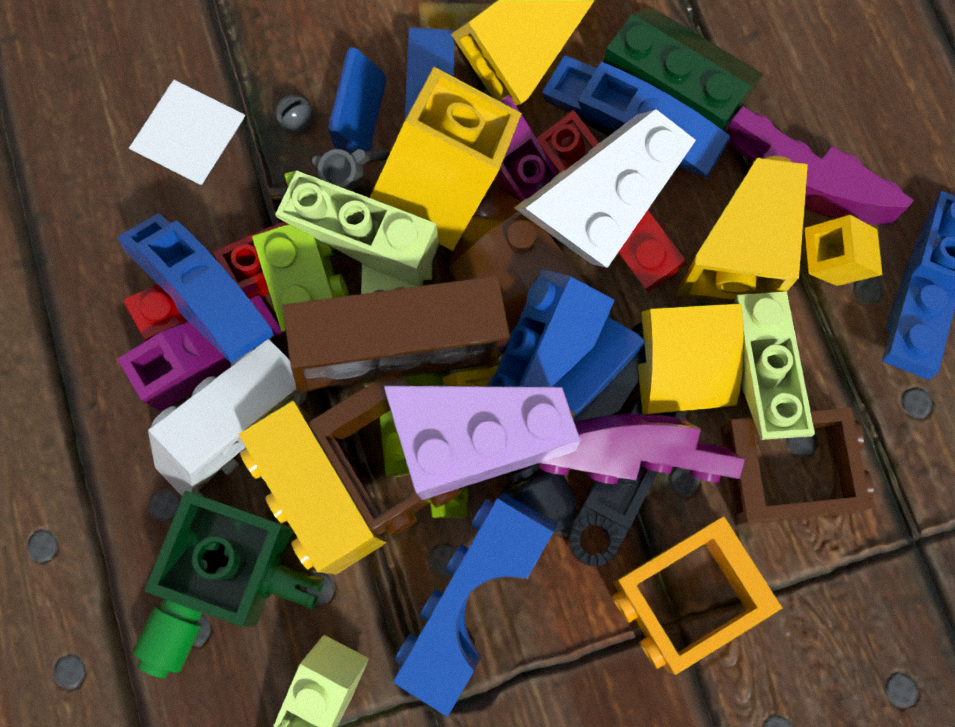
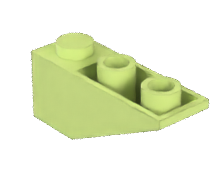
M297 170L275 214L277 218L366 266L417 287L422 285L439 246L436 223Z
M787 291L737 295L733 304H742L744 330L741 387L760 439L769 440L813 436L815 432Z
M323 635L300 663L273 727H338L369 658Z

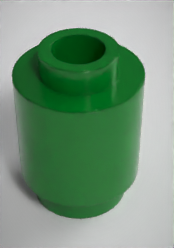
M163 599L160 606L155 605L132 651V655L140 659L137 668L149 675L166 679L169 672L180 673L202 628V624L199 623L202 612Z

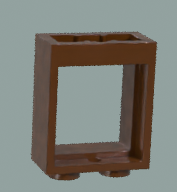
M398 367L308 422L370 530L379 535L387 531L389 536H394L417 521L414 513L431 502L435 508H438L450 502L462 492L458 488L422 500L415 491L381 512L340 443L346 437L391 410L384 386H409Z
M852 407L810 411L814 428L830 427L843 493V498L766 506L754 434H758L753 417L732 419L720 428L723 446L728 447L745 459L740 479L728 477L736 526L854 514L871 509L870 500L873 498L874 493L873 481L870 473L863 468L860 450H862L864 445V434L861 424L857 420L854 421Z

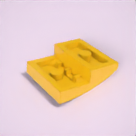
M742 304L660 308L641 312L646 363L638 364L643 414L737 406L744 356Z

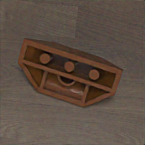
M499 188L482 199L452 251L448 269L455 281L499 277L510 335L512 330L516 328L527 303L528 291L537 280L541 269L568 275L584 284L586 283L548 232L515 209L521 202Z

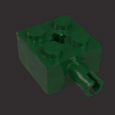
M185 490L144 592L240 627H257L266 601L271 594L313 610L320 597L305 592L300 587L304 586L322 592L325 578L283 565V557L293 529ZM218 552L225 553L229 557L226 567H221L218 562L214 561Z

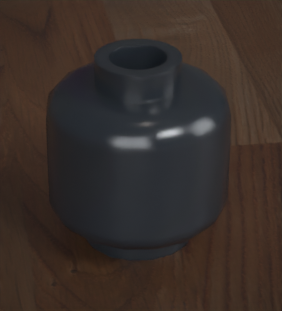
M538 463L506 474L508 482L503 486L502 493L509 494L558 523L553 534L561 531L568 525L565 517L573 511L576 502L564 475L541 470L538 468Z

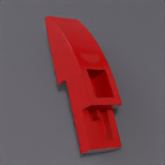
M574 110L536 138L560 173L563 170H567L588 154V151L599 144ZM649 210L646 211L618 252L648 293L688 265L686 259Z
M285 221L213 251V257L248 298L257 295L263 298L269 294L252 236L289 225ZM158 284L123 299L125 307L144 342L162 331L188 322L178 312L172 297Z

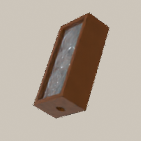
M498 276L411 288L397 287L395 290H376L373 293L282 305L291 370L298 393L374 382L397 367L404 377L496 364L510 338Z

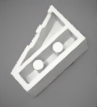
M656 109L637 114L588 151V154L571 167L563 170L551 179L552 181L530 198L522 201L515 209L589 263L607 268L696 140Z
M268 339L233 362L231 367L217 378L210 376L203 380L193 391L192 397L178 408L171 406L154 419L151 425L152 428L148 430L155 468L182 497L185 490L205 497L199 490L216 473L222 469L225 474L229 475L239 465L233 457L246 448L238 435L239 433L292 401L300 405L306 400L307 391L297 392L290 360Z

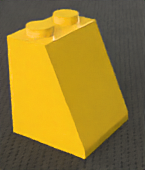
M433 67L401 128L370 198L436 223L439 244L453 251L496 177L522 113Z
M783 156L756 159L686 272L678 288L679 296L733 303L737 295L789 290L799 279L808 164L794 163L789 158Z

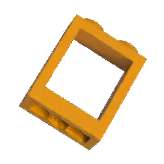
M724 516L712 521L613 581L618 592L612 595V598L618 610L628 623L635 619L646 637L639 642L645 655L656 670L663 666L667 673L677 675L783 609ZM705 544L746 610L677 653L637 585Z

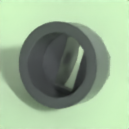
M290 94L282 97L277 103L275 117L282 131L289 135H301L311 128L314 120L309 103L301 96Z

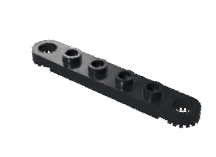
M705 299V301L696 300L695 302L688 304L686 307L710 306L718 304L715 302L712 303L710 302V300ZM639 393L629 414H643L641 393ZM688 410L654 413L651 415L685 418ZM640 463L636 481L619 478L617 484H608L595 480L568 534L569 550L578 562L587 566H600L608 563L615 557L658 472L644 468ZM597 526L606 533L608 544L603 553L600 555H590L584 551L580 545V537L584 528Z

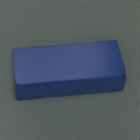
M352 47L346 53L328 127L334 148L351 154L358 149L365 152L370 151L386 84V76L383 71L357 48Z
M607 317L594 348L552 386L562 387L574 421L635 357L645 342L637 333Z

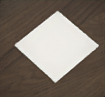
M173 80L129 149L202 185L246 115Z

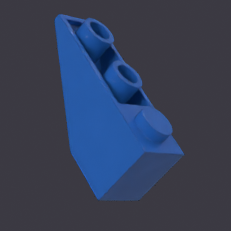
M541 269L537 280L528 291L527 303L516 328L509 335L510 338L506 344L505 353L487 387H552L594 348L615 300L571 276Z

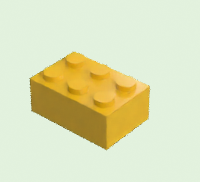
M292 401L238 434L246 447L245 450L240 452V455L254 478L257 479L262 476L272 492L265 498L274 516L280 523L288 521L297 536V539L292 541L291 544L306 569L314 567L317 572L336 575L387 542L382 534L374 533L368 527L310 428L308 422L313 420V418L296 402Z

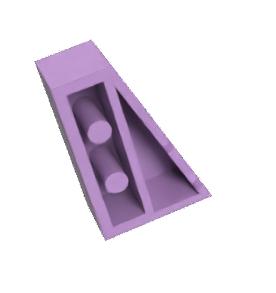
M384 386L416 494L422 500L574 452L580 443L562 387Z

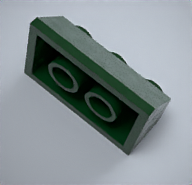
M651 6L631 14L606 48L604 63L633 75L669 94L710 120L724 132L764 76L763 73Z

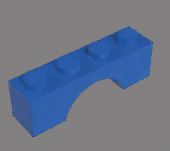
M505 492L497 498L495 503L486 499L471 524V527L478 530L469 548L460 544L445 572L453 576L444 593L435 589L420 614V617L427 621L419 637H416L410 633L400 648L394 661L402 665L393 683L448 717L482 657L472 643L466 628L465 609L471 591L480 584L498 577L527 579L558 523Z

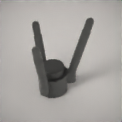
M332 149L322 157L319 155L314 156L312 163L318 167V175L321 180L352 191L361 183L363 177L362 165L366 162L387 161L391 150L365 152L358 149L350 154L341 149Z

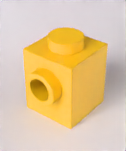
M852 215L805 228L808 271L810 275L836 286L882 275L878 230Z

